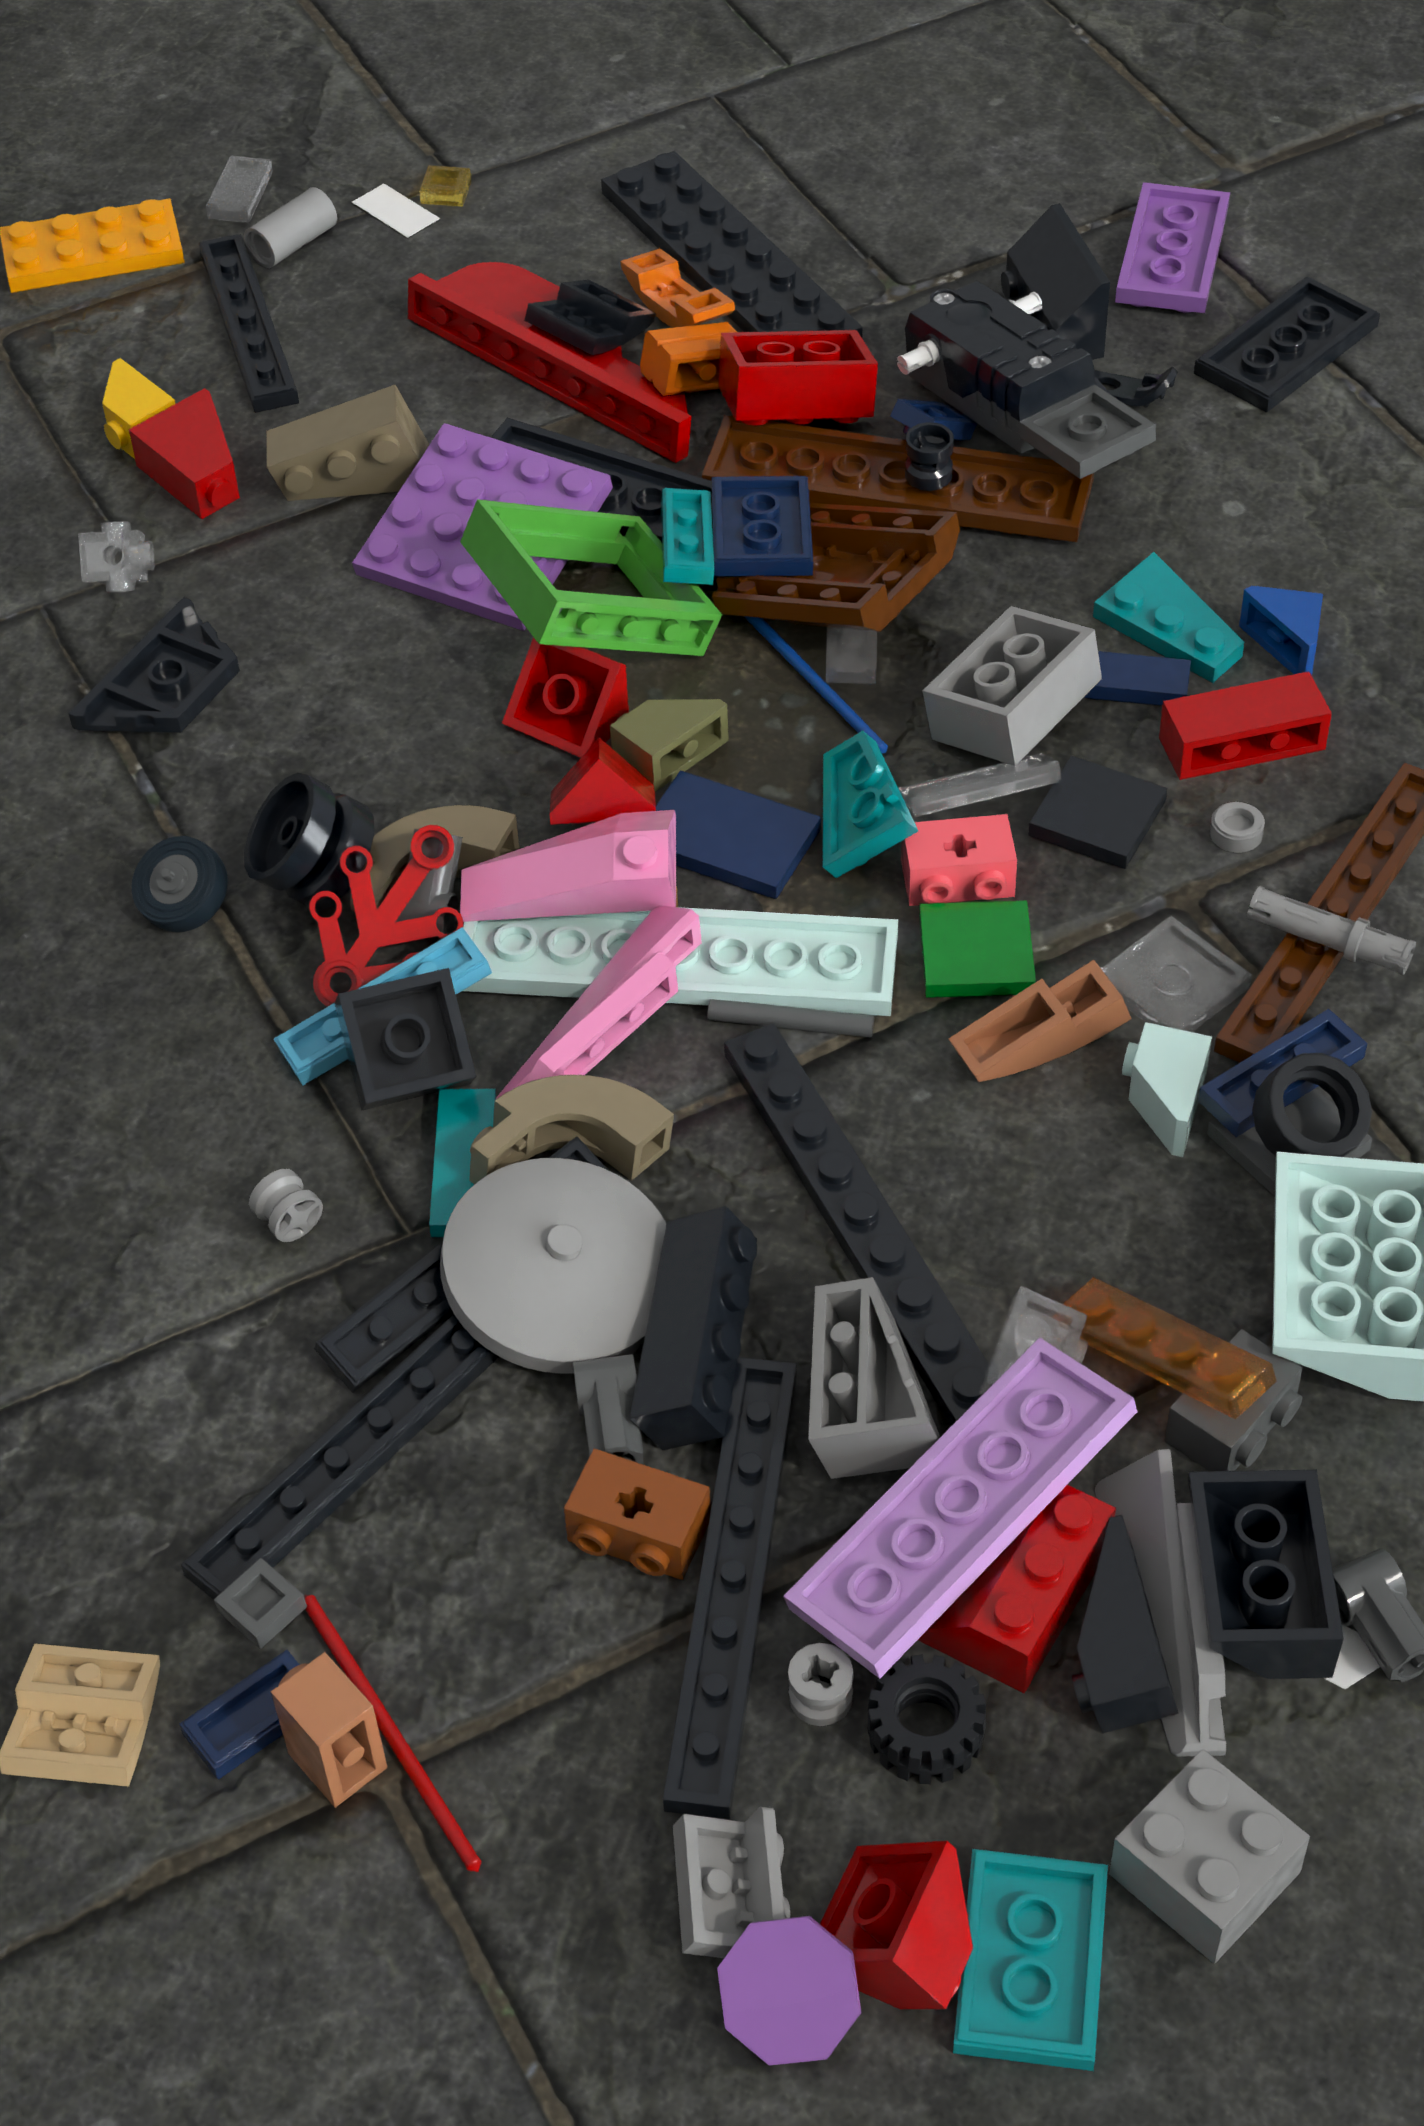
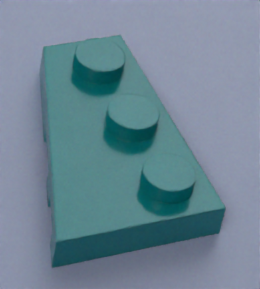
M1155 552L1150 554L1094 602V618L1166 658L1191 660L1190 671L1211 683H1214L1243 657L1244 641Z
M864 731L859 732L823 754V868L835 878H838L918 832L917 826L877 742Z

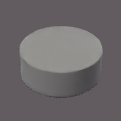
M1230 802L1223 804L1212 814L1210 837L1218 847L1229 852L1242 853L1253 850L1262 841L1265 824L1264 817L1257 808L1247 803Z

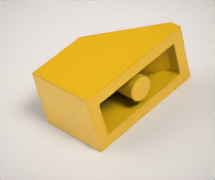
M121 358L112 363L102 402L106 418L104 431L109 442L116 449L124 450L135 459L129 429L176 403L174 398Z

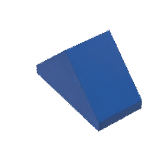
M1250 586L1244 589L1239 627L1291 673L1298 674L1309 671L1312 676L1323 594Z

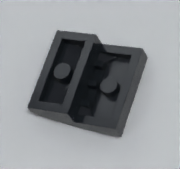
M587 279L562 282L557 300L528 303L524 321L590 355H597L622 346L638 336L654 322L656 313Z

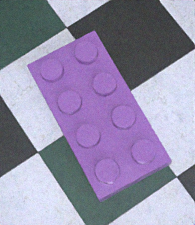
M1143 182L1116 288L1115 303L1131 304L1135 307L1148 306L1173 309L1183 313H1205L1229 207L1230 192Z

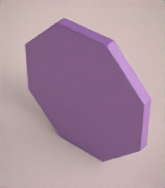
M810 1916L751 1922L717 1968L725 2029L767 2065L828 2059L861 2014L853 1951Z

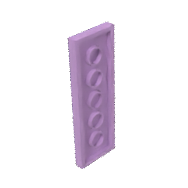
M1039 1337L783 1596L789 1610L880 1679L1137 1413L1134 1398Z

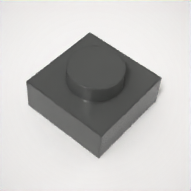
M262 1558L256 1561L214 1599L218 1612L259 1649H262L307 1608L304 1594Z

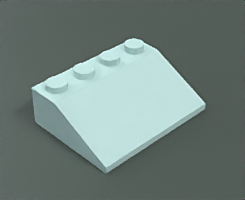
M1277 1152L1275 1164L1272 1354L1389 1399L1424 1402V1164Z

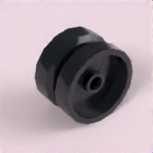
M295 773L281 781L270 792L259 808L249 829L244 849V867L250 878L272 889L285 890L290 898L308 907L312 897L320 891H331L341 899L350 890L349 878L341 869L340 857L344 850L351 846H362L370 852L374 838V816L368 806L347 795L334 794L330 786L307 774ZM355 852L347 857L346 866L351 872L359 873L362 872L367 859L363 854ZM324 897L317 901L315 909L321 911L336 903L333 899Z

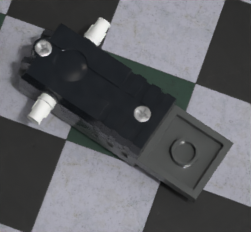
M975 281L956 291L951 289L936 290L930 295V303L910 312L905 326L907 353L897 357L899 361L897 365L900 371L905 375L908 374V376L1022 454L1036 448L1081 479L1156 441V424L1095 385V371L1090 353L1082 348L1077 350L1073 342L1067 338L1062 340L1059 333L1053 329L1047 330L1045 324L1030 315L1042 309L1041 298L1036 292H1031L1029 295L1016 301L1006 300L979 281Z

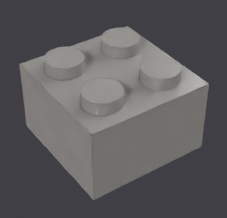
M1202 1749L1115 1838L1109 1875L1215 1964L1301 1872L1310 1836L1207 1751Z

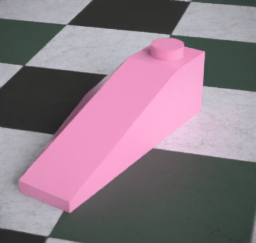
M675 810L620 813L462 869L460 914L463 922L652 911L658 906L676 907Z

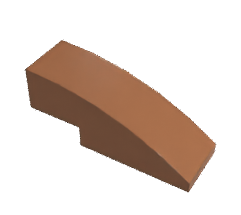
M1092 960L1050 988L1043 979H1040L948 1039L976 1080L982 1082L1031 1069L1069 1054L1101 1038L1132 1018L1122 995L1095 960Z

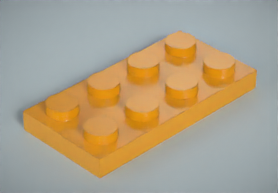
M170 198L163 200L150 199L140 204L116 208L103 207L97 211L75 215L61 214L55 218L34 222L19 221L10 226L0 227V237L11 293L185 263Z

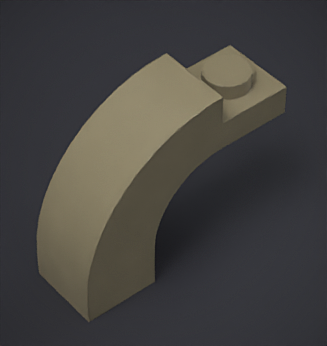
M454 805L423 810L391 823L374 836L370 850L373 859L370 878L376 908L378 909L409 863L414 829H420L427 825H438L445 828L451 835L463 837L456 877L461 878V870L520 849L516 815L487 807ZM366 861V863H365V865H364L362 871L366 868V866H367V861ZM351 895L350 906L351 910L355 912Z
M559 1075L530 1081L506 1092L495 1100L493 1127L489 1126L483 1129L476 1136L470 1148L469 1181L476 1184L488 1174L502 1167L528 1160L544 1151L562 1148L576 1136L580 1138L594 1155L609 1163L632 1181L669 1150L674 1114L647 1094L629 1085L607 1078L590 1075Z

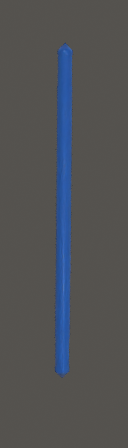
M744 616L857 733L864 731L877 742L882 754L887 752L888 745L763 618Z

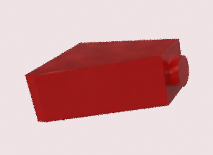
M205 388L129 429L136 466L199 518L204 519L240 498L233 460L211 394Z

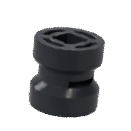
M926 422L913 426L907 432L905 450L909 457L905 463V478L912 487L919 490L933 491L939 490L950 483L953 474V462L950 456L953 453L954 436L949 428L939 423Z

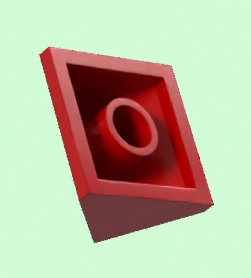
M533 637L502 724L581 758L599 737L606 743L611 738L610 725L616 722L620 716L629 712L626 665L584 647L538 644Z
M599 737L551 791L550 825L598 822L620 813L656 811L654 785Z

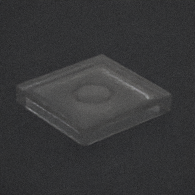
M1172 916L1168 917L1101 968L1122 995L1127 1009L1144 1022L1194 1032L1248 990L1252 980L1251 973Z

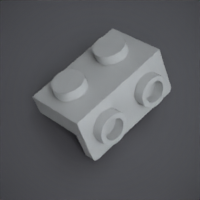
M759 1807L745 1822L683 1814L673 1825L682 1953L725 1958L751 1922L790 1918V1905L788 1899L783 1896L780 1869L784 1855V1844L781 1835L777 1833L775 1810L773 1808Z

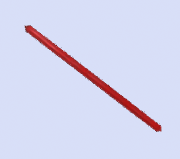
M304 1595L307 1604L305 1611L344 1674L373 1705L379 1730L447 1839L454 1847L466 1869L479 1872L481 1859L476 1854L339 1633L330 1622L314 1595Z

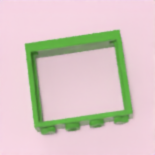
M477 499L460 541L538 644L704 656L722 617L721 612L697 584L663 582L662 542L639 516ZM622 526L629 527L625 536H622L619 532ZM530 556L617 564L643 597L556 590Z

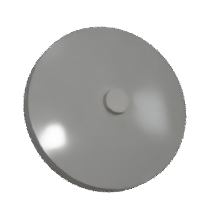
M539 1158L513 1163L488 1174L474 1184L459 1200L451 1213L446 1225L440 1256V1273L444 1293L455 1316L475 1340L499 1357L528 1369L560 1374L574 1373L573 1362L631 1355L644 1345L666 1222L653 1203L639 1189L617 1174L602 1167L563 1158Z

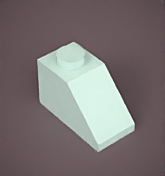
M1145 1022L1139 1044L1129 1042L1124 1058L1122 1075L1131 1077L1129 1101L1172 1155L1183 1157L1198 1106L1200 1087L1203 1086L1207 1074L1212 1036Z

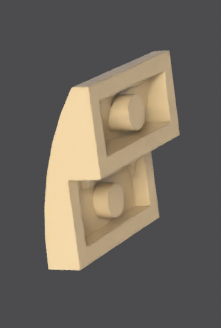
M34 1644L15 1688L18 1709L0 1750L1 1774L129 1787L142 1748L153 1705L160 1669L159 1655Z

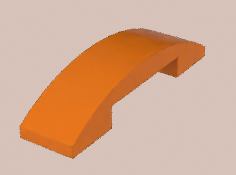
M660 248L620 261L623 273L642 302L649 310L656 313L658 319L670 327L699 325L729 315L735 311L734 301L718 289L712 288L699 292L681 279L678 261Z

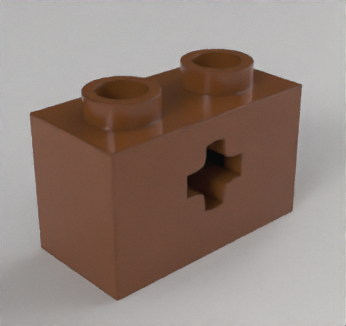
M594 1448L564 1507L567 1539L590 1555L604 1556L607 1554L632 1563L637 1569L648 1575L662 1576L665 1574L683 1580L709 1526L711 1514L709 1486Z

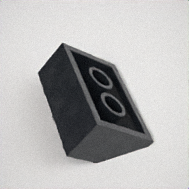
M1060 203L1051 205L1007 252L1006 271L1001 274V286L1004 296L1007 299L1011 298L1013 301L1029 295L1031 292H1036L1041 298L1042 309L1030 314L1031 316L1045 324L1047 330L1053 329L1059 333L1062 340L1067 338L1073 342L1077 350L1082 348L1090 353L1092 360L1103 358L1110 281Z
M1317 1469L1189 1472L1188 1484L1210 1649L1266 1679L1332 1678L1344 1638Z

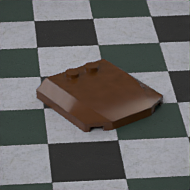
M810 503L813 576H716L718 591H713V602L721 614L769 618L796 625L881 632L952 559L960 532L957 512Z

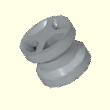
M279 1169L264 1177L255 1186L249 1199L251 1211L257 1218L269 1221L268 1227L270 1232L282 1242H292L307 1234L317 1224L323 1210L322 1202L317 1195L310 1190H303L301 1178L290 1169Z
M810 1644L797 1651L790 1660L788 1668V1681L790 1685L788 1694L791 1709L799 1719L810 1725L826 1726L835 1724L847 1715L852 1706L853 1668L851 1660L843 1650L831 1644ZM820 1675L830 1679V1684L824 1681H820L818 1676Z

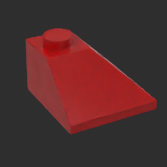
M948 1841L863 1845L856 1847L820 1925L853 1951L859 1992L898 2009H947L951 1998L960 1986L961 1975L973 1950L957 1851Z

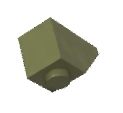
M721 699L646 700L632 711L620 716L616 722L610 725L612 749L644 775L654 785L656 792L674 780L680 770L685 772L729 741L727 704Z

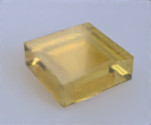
M428 166L419 191L421 204L463 207L471 184L470 169Z

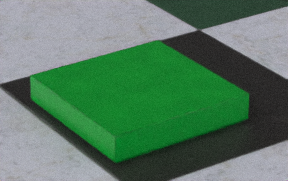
M1027 900L920 904L919 920L926 998L1017 995L1036 982Z

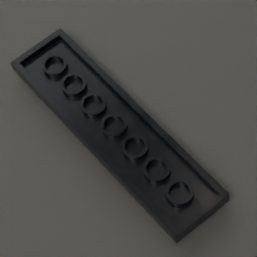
M675 151L660 154L654 159L633 167L624 168L615 174L601 179L602 194L658 249H662L676 259L679 269L702 291L716 288L734 301L735 311L727 316L744 332L857 330L862 337L863 327Z

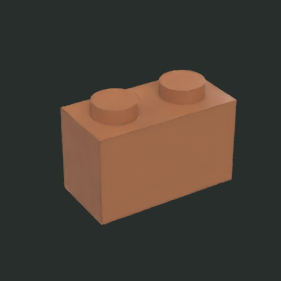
M326 1652L309 1664H300L291 1669L282 1678L279 1686L271 1691L288 1754L335 1808L388 1768L373 1705Z

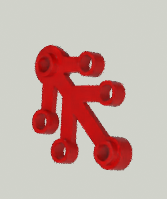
M427 825L420 828L414 834L411 840V854L413 857L378 909L376 908L370 872L373 867V859L370 852L362 846H351L344 850L340 857V866L343 873L349 878L360 934L347 954L338 924V919L342 914L340 898L331 891H320L312 897L309 910L312 917L318 922L325 961L317 968L314 974L313 988L317 998L325 1006L328 1007L333 1004L338 996V993L334 992L330 987V980L336 973H345L351 978L352 983L348 991H352L419 953L412 952L406 955L402 962L365 967L377 948L432 937L445 938L450 934L440 932L436 926L438 917L445 913L452 914L457 919L458 926L456 930L463 927L461 914L451 907L440 908L430 916L396 922L430 870L440 869L450 862L454 853V841L451 834L445 828L438 825ZM430 838L439 840L443 846L442 854L437 858L426 857L421 849L425 840ZM355 852L363 854L367 859L366 868L359 873L351 872L346 866L347 857ZM324 897H329L336 903V911L329 918L320 917L315 910L317 901Z

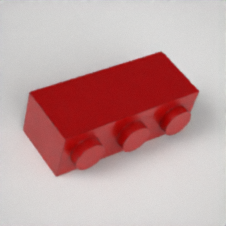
M1308 671L1163 701L1159 739L1179 780L1326 750L1332 712Z

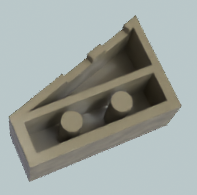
M392 385L268 430L267 469L287 501L399 492L428 448L429 443L397 386Z

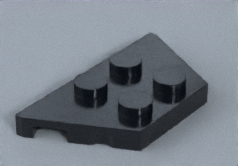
M183 597L68 713L72 728L88 731L181 733L238 674L240 669L237 656L226 643L218 640L216 630L208 621L202 622L195 612L192 601Z

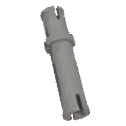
M1261 886L1256 889L1249 907H1252L1253 910L1249 909L1247 912L1248 920L1272 926L1343 952V958L1352 962L1360 958L1396 971L1401 975H1404L1413 957V954L1410 952H1413L1416 947V941H1409L1370 927V921L1359 917L1358 920L1353 921L1266 890Z

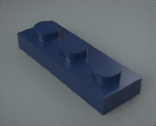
M1327 1009L1201 1086L1198 1102L1235 1137H1238L1255 1126L1252 1108L1256 1090L1266 1077L1281 1064L1300 1054L1323 1053L1342 1060L1350 1067L1365 1057L1367 1042L1330 1009ZM1297 1080L1291 1083L1284 1091V1107L1317 1088L1318 1085L1305 1080Z

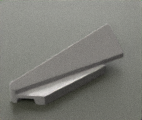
M1156 1450L1099 1481L1095 1487V1495L1097 1499L1116 1507L1115 1516H1123L1133 1546L1179 1714L1161 1718L1170 1751L1178 1757L1196 1756L1202 1749L1211 1756L1226 1755V1740L1220 1697L1226 1696L1223 1655L1209 1647L1191 1503H1177L1176 1507L1171 1450Z

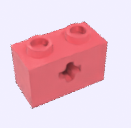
M1008 814L915 822L918 832L901 841V863L909 906L1015 897L1017 857Z

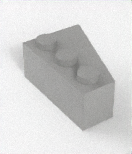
M874 1278L815 1286L809 1442L831 1479L911 1468L940 1438V1435L895 1319Z

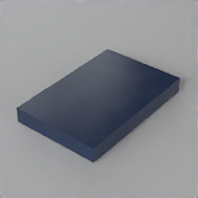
M712 477L714 576H813L808 477Z
M681 770L656 805V811L675 810L676 866L773 899L778 898L821 830L820 816Z

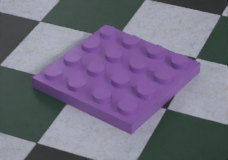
M444 423L352 562L355 573L358 576L524 631L526 629L525 625L460 543L477 499L598 512L613 488L611 477L605 473ZM530 556L552 585L568 561L565 559Z

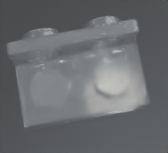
M1020 1286L1013 1297L979 1393L983 1395L1039 1337L1081 1363L1088 1347V1341L1080 1338L1087 1315Z

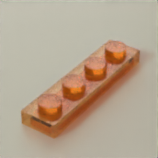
M1094 1277L1053 1312L1058 1330L1235 1420L1277 1382L1272 1363Z

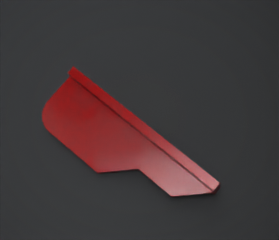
M501 262L472 264L437 281L422 273L408 279L409 320L675 463L688 457L692 416L687 413L685 391L680 394L663 396L653 386V382H650L641 373L639 365L622 357L621 346L605 353L590 355L524 321L528 303L557 300L559 286L522 267Z

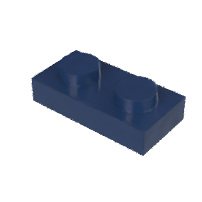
M897 399L890 417L905 425L903 428L905 434L917 424L932 422L949 428L953 433L954 439L970 440L978 424L947 405L932 401Z

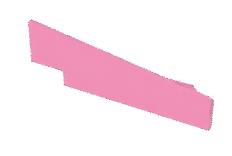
M668 906L654 908L496 1099L520 1085L541 1078L559 1075H586L678 992L676 966L702 944L699 915L692 909Z

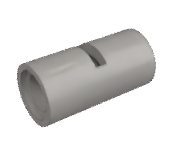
M311 187L246 229L244 241L247 250L258 264L265 268H271L299 250L303 245L308 244L335 226L337 223L335 207L322 190Z

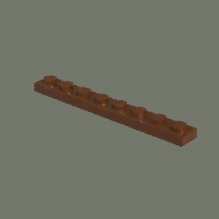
M1405 762L1403 763L1318 887L1308 905L1353 921L1358 920L1359 917L1369 918L1424 835L1423 769ZM1287 933L1216 1036L1214 1052L1240 1063L1293 1031L1344 953Z

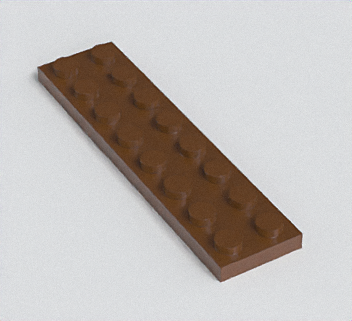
M724 415L703 470L702 478L712 481V477L805 476L808 477L809 504L824 503L957 512L959 527H972L1008 534L1014 533L1052 540L1078 542L1094 480V473L1080 479L1050 459L954 446L953 453L950 456L953 462V474L950 483L939 490L925 491L912 487L905 478V463L909 457L905 450L906 440L771 421L763 425H747L741 421H736L734 416Z

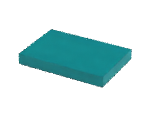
M972 1849L967 1915L973 1950L961 1975L953 2054L1088 2071L1094 2070L1108 1865Z

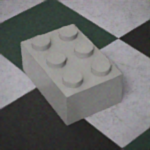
M1010 606L922 690L932 740L1016 766L1102 679L1095 629Z

